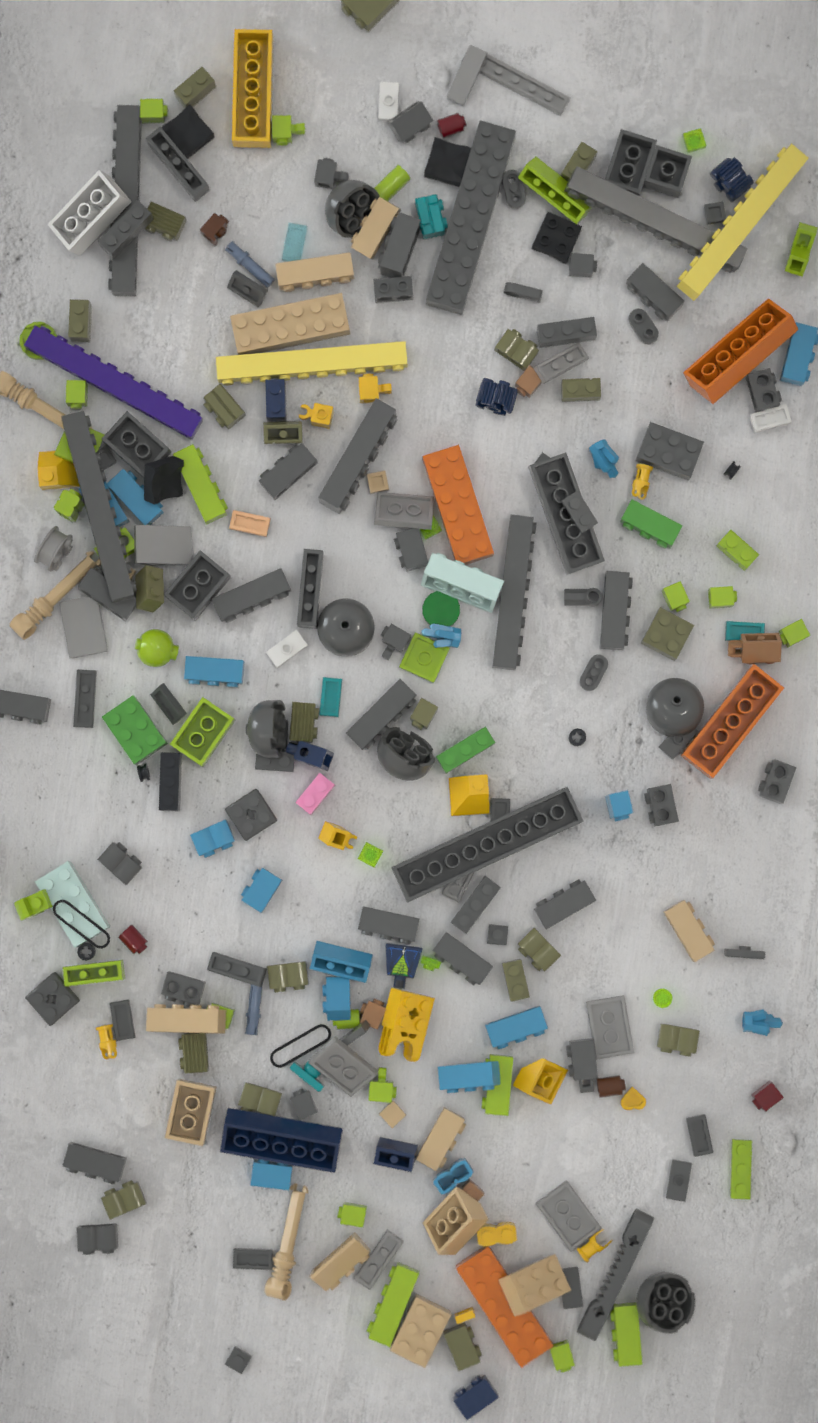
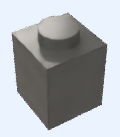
M571 253L569 276L592 278L593 272L597 270V261L594 260V254Z
M302 1088L293 1092L294 1096L290 1100L299 1120L318 1112L309 1090L304 1091Z

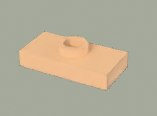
M233 510L229 529L267 537L271 518Z

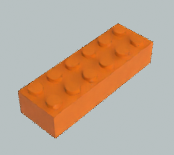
M768 298L685 370L683 374L691 388L714 404L797 332L798 327L791 314Z
M452 446L422 456L454 560L461 561L467 565L492 557L494 551L460 446Z
M753 664L680 756L708 778L713 779L779 696L784 687Z
M483 1246L455 1265L456 1270L521 1368L554 1346L532 1310L514 1317L499 1282V1279L508 1274L490 1246Z

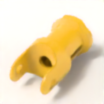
M636 464L637 473L632 483V495L634 497L638 496L640 500H644L650 483L648 481L653 467L645 464Z
M113 1024L95 1027L99 1033V1048L104 1059H114L117 1056L116 1040L113 1039L112 1033Z
M604 1229L591 1236L589 1242L583 1247L576 1249L586 1263L589 1262V1259L595 1253L603 1251L612 1242L611 1240L604 1246L597 1243L596 1236Z

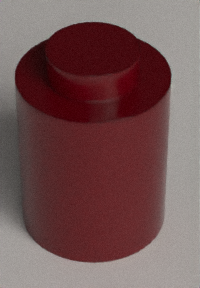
M459 113L437 120L442 138L463 132L464 127L467 126L464 116H460Z
M130 925L118 937L133 954L136 952L141 954L148 947L146 945L148 941L133 925Z

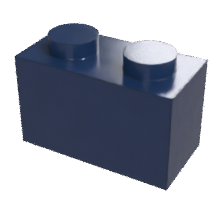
M285 379L265 380L267 421H287Z
M380 1137L376 1147L374 1164L412 1172L418 1145Z
M478 1375L470 1381L471 1385L467 1388L461 1387L454 1393L453 1401L466 1420H469L499 1398L497 1391L486 1375L482 1377Z

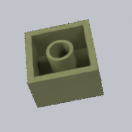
M660 607L641 644L675 661L694 625Z

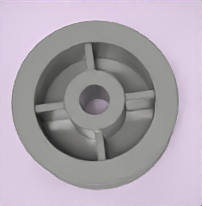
M54 526L46 535L34 558L35 563L41 562L48 566L50 572L53 570L57 571L60 568L64 555L68 556L73 547L71 546L73 541L72 535L69 534L67 536L58 531L59 527Z

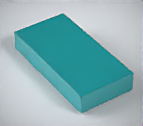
M726 621L725 641L740 640L741 634L765 633V623Z
M323 677L320 716L339 717L342 679Z

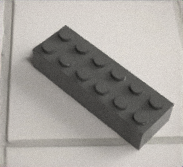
M377 398L375 399L318 498L322 505L338 514L342 510L345 512L350 504V495H355L360 486V478L364 479L369 471L368 464L370 461H375L379 453V445L383 446L385 444L389 428L393 429L398 421L395 408Z
M565 452L528 466L566 575L604 562L605 560L593 527L581 533L561 500L577 490L581 494L567 453Z

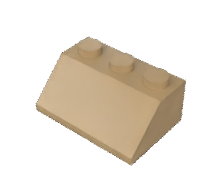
M455 1187L427 1217L423 1225L438 1255H456L489 1219L478 1201L459 1187Z
M354 1232L311 1271L310 1278L325 1291L329 1288L334 1290L341 1283L339 1280L344 1275L348 1277L355 1271L354 1266L357 1263L363 1264L370 1257L368 1255L370 1248Z

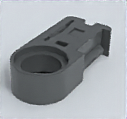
M506 282L504 288L506 295L536 301L537 303L541 301L543 290Z

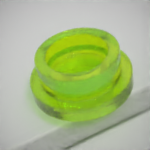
M658 989L653 995V1001L656 1006L666 1008L672 1003V994L667 989Z

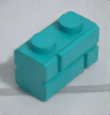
M437 194L416 198L415 206L418 219H421L423 239L445 235V229L448 228L446 217L442 218L441 211L444 210L442 199L438 200Z

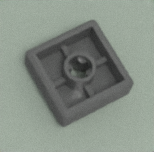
M254 789L225 808L226 813L245 841L277 822V818L258 789ZM248 810L256 811L255 819H247Z
M56 972L49 975L25 997L49 1026L56 1023L80 1001L69 986H65L64 981ZM49 995H56V1003H49Z

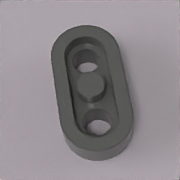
M509 170L503 175V187L507 204L511 208L517 209L525 203V191L523 182L518 178L520 173L516 170ZM514 179L515 183L511 184L508 180ZM513 197H518V198H519V201H518V202H514V201L512 200V198H513Z
M634 309L629 315V324L644 344H653L658 338V329L643 309ZM640 315L642 320H636L635 316ZM646 331H651L653 335L647 336Z
M594 655L589 660L580 677V686L584 690L592 691L599 685L608 668V661L603 655ZM596 661L601 662V668L595 667ZM587 678L592 679L593 683L591 685L586 684Z

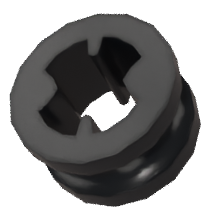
M733 461L724 472V475H728L731 480L741 466H737L735 461Z
M578 728L572 730L569 734V742L574 746L584 744L586 733ZM576 732H579V735L582 734L583 739H580L579 743L575 742V740L572 739V736H575Z
M147 763L142 767L137 765L140 782H143L144 779L150 780Z
M84 943L79 946L77 953L80 959L87 961L95 956L96 950L92 944ZM85 946H88V950L92 951L91 954H88L89 957H85V954L81 952L82 949H85Z

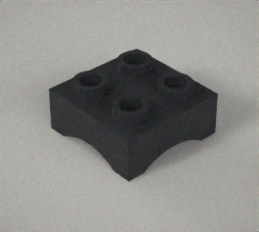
M188 105L178 116L161 127L187 159L215 138L212 130L204 123L191 105Z
M435 137L424 171V177L460 187L471 147L457 145Z
M547 212L532 245V250L549 255L566 264L580 235L582 226Z
M171 456L145 464V501L158 504L164 499L183 496L181 471L184 466V460Z

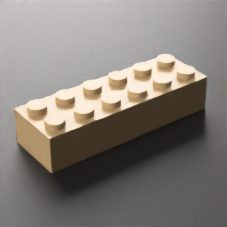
M342 293L230 316L238 355L263 353L350 335Z

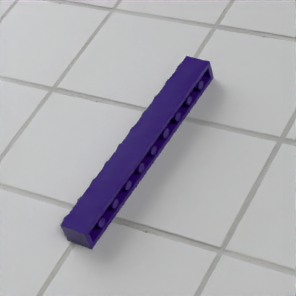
M34 326L24 344L27 350L72 375L85 380L92 386L190 440L194 438L203 422L200 412L192 408L190 410L184 408V404L176 399L171 401L167 398L168 395L160 390H157V392L151 390V386L146 382L141 381L139 383L133 380L134 376L127 372L122 374L117 371L118 368L109 362L107 365L100 361L101 358L97 355L84 353L82 347L76 344L71 346L64 337L51 335V331L46 327L41 326L39 328Z

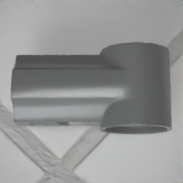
M597 588L564 589V606L595 607L600 604L602 594ZM596 593L599 599L596 602H591L588 600V595Z

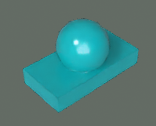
M295 1061L290 1066L291 1071L316 1091L320 1092L325 1086L316 1079L321 1073L310 1065L309 1061L305 1063L304 1068Z

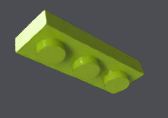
M732 1139L731 1199H751L752 1140Z

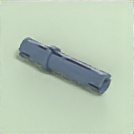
M234 241L230 242L225 248V251L233 256L239 265L244 266L266 288L270 287L272 282L275 281V278L268 274L249 256L247 251L244 252Z
M252 984L248 1013L245 1016L247 1017L245 1034L258 1035L259 1018H261L262 987Z

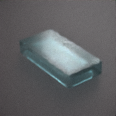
M294 223L288 224L282 261L289 262L302 259L307 226Z

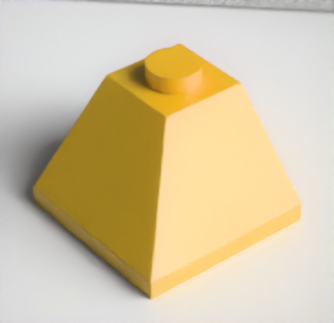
M55 451L39 452L38 480L39 487L42 490L80 487L73 463L55 456Z
M488 774L449 778L451 816L490 814Z
M542 1058L521 1068L512 1086L551 1105L568 1070Z

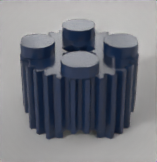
M735 157L732 160L731 158H726L710 172L711 177L716 181L714 183L716 189L719 192L724 191L726 197L731 202L737 200L754 184L750 174L746 176L745 171L742 169L743 165Z
M483 378L475 406L483 410L485 406L493 411L494 414L505 416L506 412L510 414L513 411L518 389L510 387V383L500 380L499 383H494L491 379Z

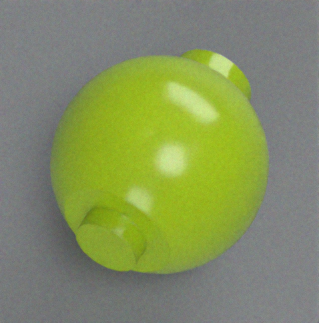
M151 629L144 632L140 639H136L134 649L137 650L139 659L145 665L161 667L170 660H176L179 646L173 644V639L167 632L160 629Z

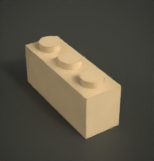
M381 197L378 200L374 199L370 206L371 212L369 216L363 218L360 224L362 226L360 232H356L351 240V243H353L351 248L370 259L375 257L390 230L393 218L397 217L401 211L400 208Z
M682 900L663 913L691 960L696 962L713 952L715 943L710 935H705L703 931L705 927L699 918L696 920L693 915L695 910L691 903H686L685 900Z
M444 1107L416 1156V1160L437 1171L438 1167L442 1169L447 1160L444 1156L448 1150H453L457 1142L454 1140L457 1133L461 1135L466 1126L463 1123L465 1118Z

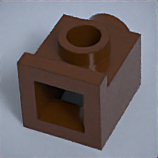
M214 213L200 228L201 235L216 246L218 244L217 238L221 239L227 232L226 228L229 221L223 215L218 216Z

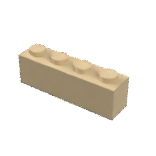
M350 252L275 264L279 290L284 292L294 291V288L298 287L310 289L313 288V285L318 284L329 286L332 285V282L338 281L342 284L349 283L354 279Z
M154 1004V1008H147L146 1031L225 1034L226 1010H220L219 1006L208 1005V1009H201L202 1005H190V1009H184V1005H172V1008H166L164 1004Z

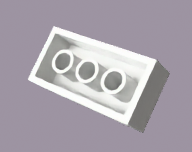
M98 170L48 223V226L69 251L81 256L131 203V200L109 175Z

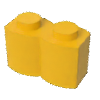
M506 1221L497 1225L484 1224L477 1232L478 1245L492 1246L497 1242L500 1244L514 1243L517 1241L515 1223Z

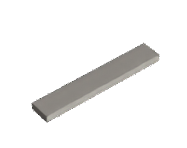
M487 54L479 72L560 116L570 100V97Z

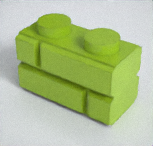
M73 489L69 491L63 490L59 496L60 500H57L53 508L60 516L71 522H76L79 516L78 513L85 506L82 501L83 497Z
M731 529L716 545L734 563H738V566L743 571L760 555Z

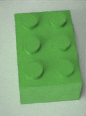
M134 695L102 716V719L134 765H138L168 744Z

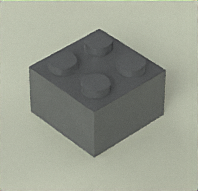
M656 145L643 187L679 198L692 156Z

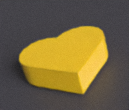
M631 1087L622 1097L620 1103L625 1110H632L633 1108L640 1110L645 1107L646 1099L635 1088Z

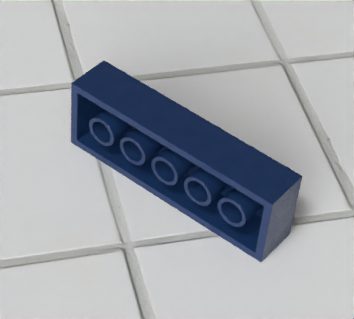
M228 1108L224 1121L220 1152L335 1173L343 1128Z

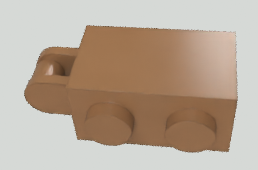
M741 634L740 640H730L728 642V656L741 657L742 663L773 664L781 662L782 641L780 634Z

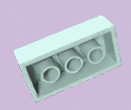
M432 553L425 569L421 586L441 592L492 613L504 581L483 573L479 568H470L461 561H452L443 554Z
M67 861L35 881L40 891L46 889L52 906L58 900H66L104 930L110 928V925L71 861ZM61 902L56 906V913L87 938L92 939L102 933L101 930L66 903ZM58 919L74 948L87 942V940Z

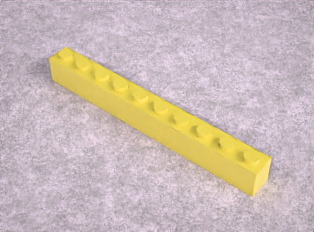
M792 143L787 149L783 147L776 155L779 159L776 162L773 160L766 168L768 173L766 175L761 174L755 182L757 184L755 189L751 187L744 195L747 199L744 202L740 201L733 209L735 214L733 216L729 214L722 223L725 225L723 229L720 230L718 228L712 235L714 240L711 244L707 242L700 250L703 254L700 257L696 256L689 264L691 269L689 271L684 270L679 276L680 282L676 287L693 301L703 292L809 159Z
M406 341L216 357L217 380L222 385H233V382L239 381L242 384L252 383V380L265 382V380L275 378L285 379V381L290 380V377L308 379L311 375H317L318 378L328 377V374L345 376L348 372H355V374L359 375L374 370V373L385 372V369L403 371L404 368H408Z

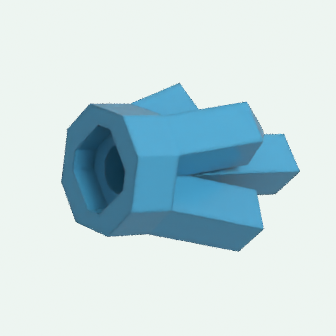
M606 439L590 446L589 451L593 457L595 468L601 469L602 472H607L610 478H616L618 471L614 465L618 462L619 456L608 445Z
M431 624L429 626L430 629L424 628L421 631L422 636L437 639L433 643L435 648L459 647L462 634L460 628Z
M764 1009L743 1012V1032L767 1036L770 1033V1028H781L783 1024L781 1018H774L772 1014H767Z

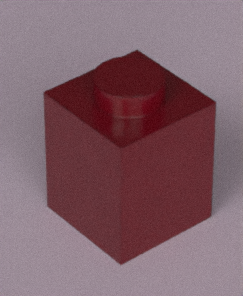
M768 1081L752 1094L754 1098L752 1103L758 1110L762 1108L766 1112L784 1097L775 1085Z

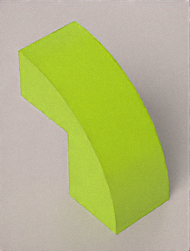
M799 222L785 266L786 272L803 277L818 227Z

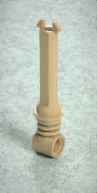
M4 371L0 372L1 396H9V399L17 402L21 409H32L64 429L61 416L65 415L64 413L38 398L37 393L34 392L35 389H25V386L17 383L13 376Z
M93 551L86 552L87 557L45 597L35 598L32 604L33 607L30 606V610L25 611L26 614L20 613L12 619L10 627L23 640L32 636L37 628L35 624L39 625V621H43V617L52 616L53 607L85 577L90 568L100 567V559L94 562L90 558L94 554Z
M295 1183L290 1187L292 1194L280 1250L272 1258L276 1266L273 1267L275 1271L272 1272V1275L274 1276L270 1277L265 1285V1294L267 1296L284 1301L291 1294L292 1285L288 1279L291 1278L289 1274L292 1271L290 1269L296 1265L293 1250L305 1194L309 1192L307 1186H303L302 1192L296 1191L298 1184Z

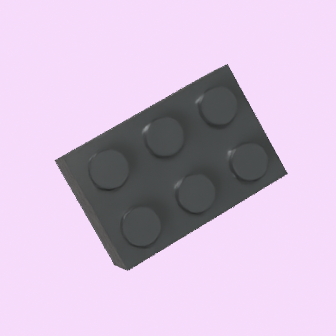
M621 129L605 180L640 196L657 140Z
M399 212L398 216L392 220L390 227L392 228L391 235L386 237L384 243L385 253L381 252L378 259L380 275L389 278L404 277L421 230V219Z
M128 411L102 438V441L143 478L146 463L167 458L172 453L163 442Z
M650 422L635 461L689 481L704 441Z
M200 550L167 589L164 596L195 621L210 604L211 599L230 580L231 575Z

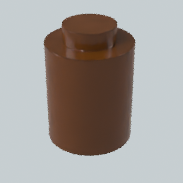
M620 1075L597 1078L599 1098L623 1095V1091L626 1090L625 1080L621 1079Z

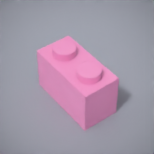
M319 773L295 803L312 815L335 785Z

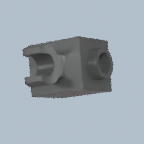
M318 159L314 179L316 187L334 189L335 181L342 183L349 179L348 172L337 171V162H334L333 159Z
M392 623L390 627L385 626L380 636L383 637L382 642L388 646L383 652L382 657L389 660L394 650L402 653L411 638V634Z

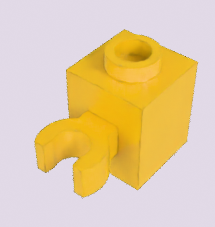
M363 374L362 377H359L360 403H373L376 398L379 399V394L392 393L391 383L378 385V376H374V374Z
M314 403L313 409H310L308 405H301V409L307 410L306 415L299 414L298 417L301 420L311 418L312 426L330 429L334 413L333 406Z
M325 821L318 837L325 844L344 850L345 846L353 849L354 846L348 842L351 838L357 840V836L342 826Z

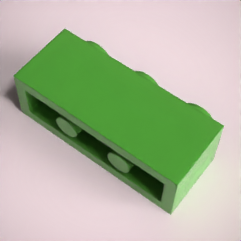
M631 499L620 520L625 529L630 531L634 529L640 532L639 535L647 540L651 538L657 541L656 544L665 549L672 547L683 526Z
M485 726L439 754L436 758L447 774L493 746L496 742Z

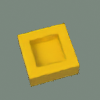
M473 1307L454 1314L457 1324L475 1318Z

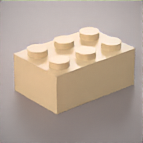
M184 1079L177 1080L165 1134L166 1139L200 1146L205 1144L217 1086Z
M556 1254L545 1257L499 1279L514 1317L531 1311L571 1291Z
M416 1294L394 1337L390 1351L425 1368L446 1327L451 1311Z

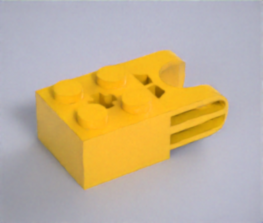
M391 987L378 1051L382 1056L388 1057L393 1055L398 1044L403 1041V1056L406 1060L410 1062L419 1060L435 998Z

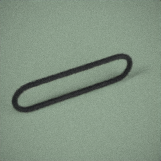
M58 900L54 904V915L94 947L102 949L109 945L110 936L108 932L70 902ZM61 902L69 905L107 936L106 944L102 946L96 945L56 913V906Z
M323 1024L317 1025L275 1049L270 1055L271 1063L275 1067L282 1068L323 1045L331 1037L329 1027ZM324 1027L327 1029L328 1037L324 1041L284 1064L278 1065L273 1061V1056L277 1051L317 1028Z

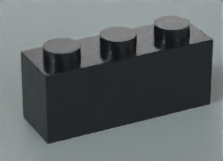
M161 752L159 811H180L181 753Z

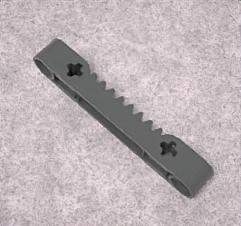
M635 1209L622 1236L624 1245L620 1244V1248L623 1252L617 1251L616 1254L619 1259H613L616 1266H610L612 1273L606 1274L609 1280H603L606 1287H600L599 1289L602 1294H596L597 1299L592 1300L588 1305L577 1333L593 1341H596L652 1226L653 1216L639 1209ZM635 1235V1238L637 1239V1241H636V1242L633 1241V1242L630 1244V1241H629L628 1238H629V1237H633V1236ZM601 1306L603 1312L596 1314L594 1308Z

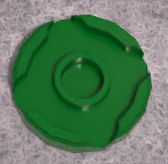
M436 591L425 599L422 606V614L425 621L430 625L439 624L450 627L457 621L460 615V604L456 598Z

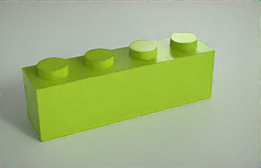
M537 156L525 165L518 176L522 182L575 224L584 219L592 208L585 204L584 200L570 197L564 191L568 181Z
M194 444L173 453V456L184 460L181 473L206 525L226 516L225 510L228 507L224 498L220 500L217 495L220 490L216 482L212 483L209 478L212 473L208 465L204 466L201 461L204 456L200 448H195Z
M397 1262L396 1267H391L388 1275L391 1280L389 1285H384L381 1293L384 1296L381 1303H377L374 1314H376L374 1322L370 1320L366 1330L369 1333L368 1339L388 1347L391 1346L419 1276L418 1270Z

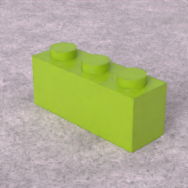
M123 960L63 967L65 986L123 980L125 979Z
M490 1054L489 1058L485 1059V1062L499 1061L501 1085H494V1089L486 1091V1097H482L481 1109H485V1114L508 1116L513 1056Z
M636 1302L614 1304L613 1310L610 1311V1320L615 1325V1329L611 1330L612 1341H616V1349H613L614 1361L618 1362L619 1367L643 1365L639 1315Z

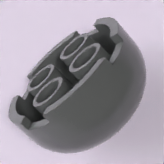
M347 180L340 183L331 191L326 200L325 217L328 225L342 237L353 238L356 232L359 233L361 230L357 229L359 220L353 215L361 220L365 216H369L372 202L380 197L378 192L360 180Z
M344 598L329 603L322 610L318 618L317 632L321 643L328 651L338 656H353L363 652L370 645L374 636L375 625L372 614L365 605L353 599ZM348 622L349 627L346 629L342 628V623Z
M669 678L656 684L650 691L646 702V714L649 723L656 731L669 737L685 736L691 733L701 722L704 713V700L701 692L694 684L681 678Z
M266 700L258 703L252 709L248 718V724H246V735H248L252 749L258 755L265 758H282V750L287 749L288 720L285 719L283 714L286 708L281 700Z
M400 727L387 729L377 747V757L385 771L395 778L405 781H414L425 776L436 759L432 754L433 748L425 739L412 731L410 735L400 731ZM416 740L420 745H416L412 751L410 748Z
M670 1272L655 1273L644 1280L637 1292V1312L641 1320L649 1328L666 1334L675 1333L691 1320L695 1310V1294L692 1293L688 1281L684 1277Z

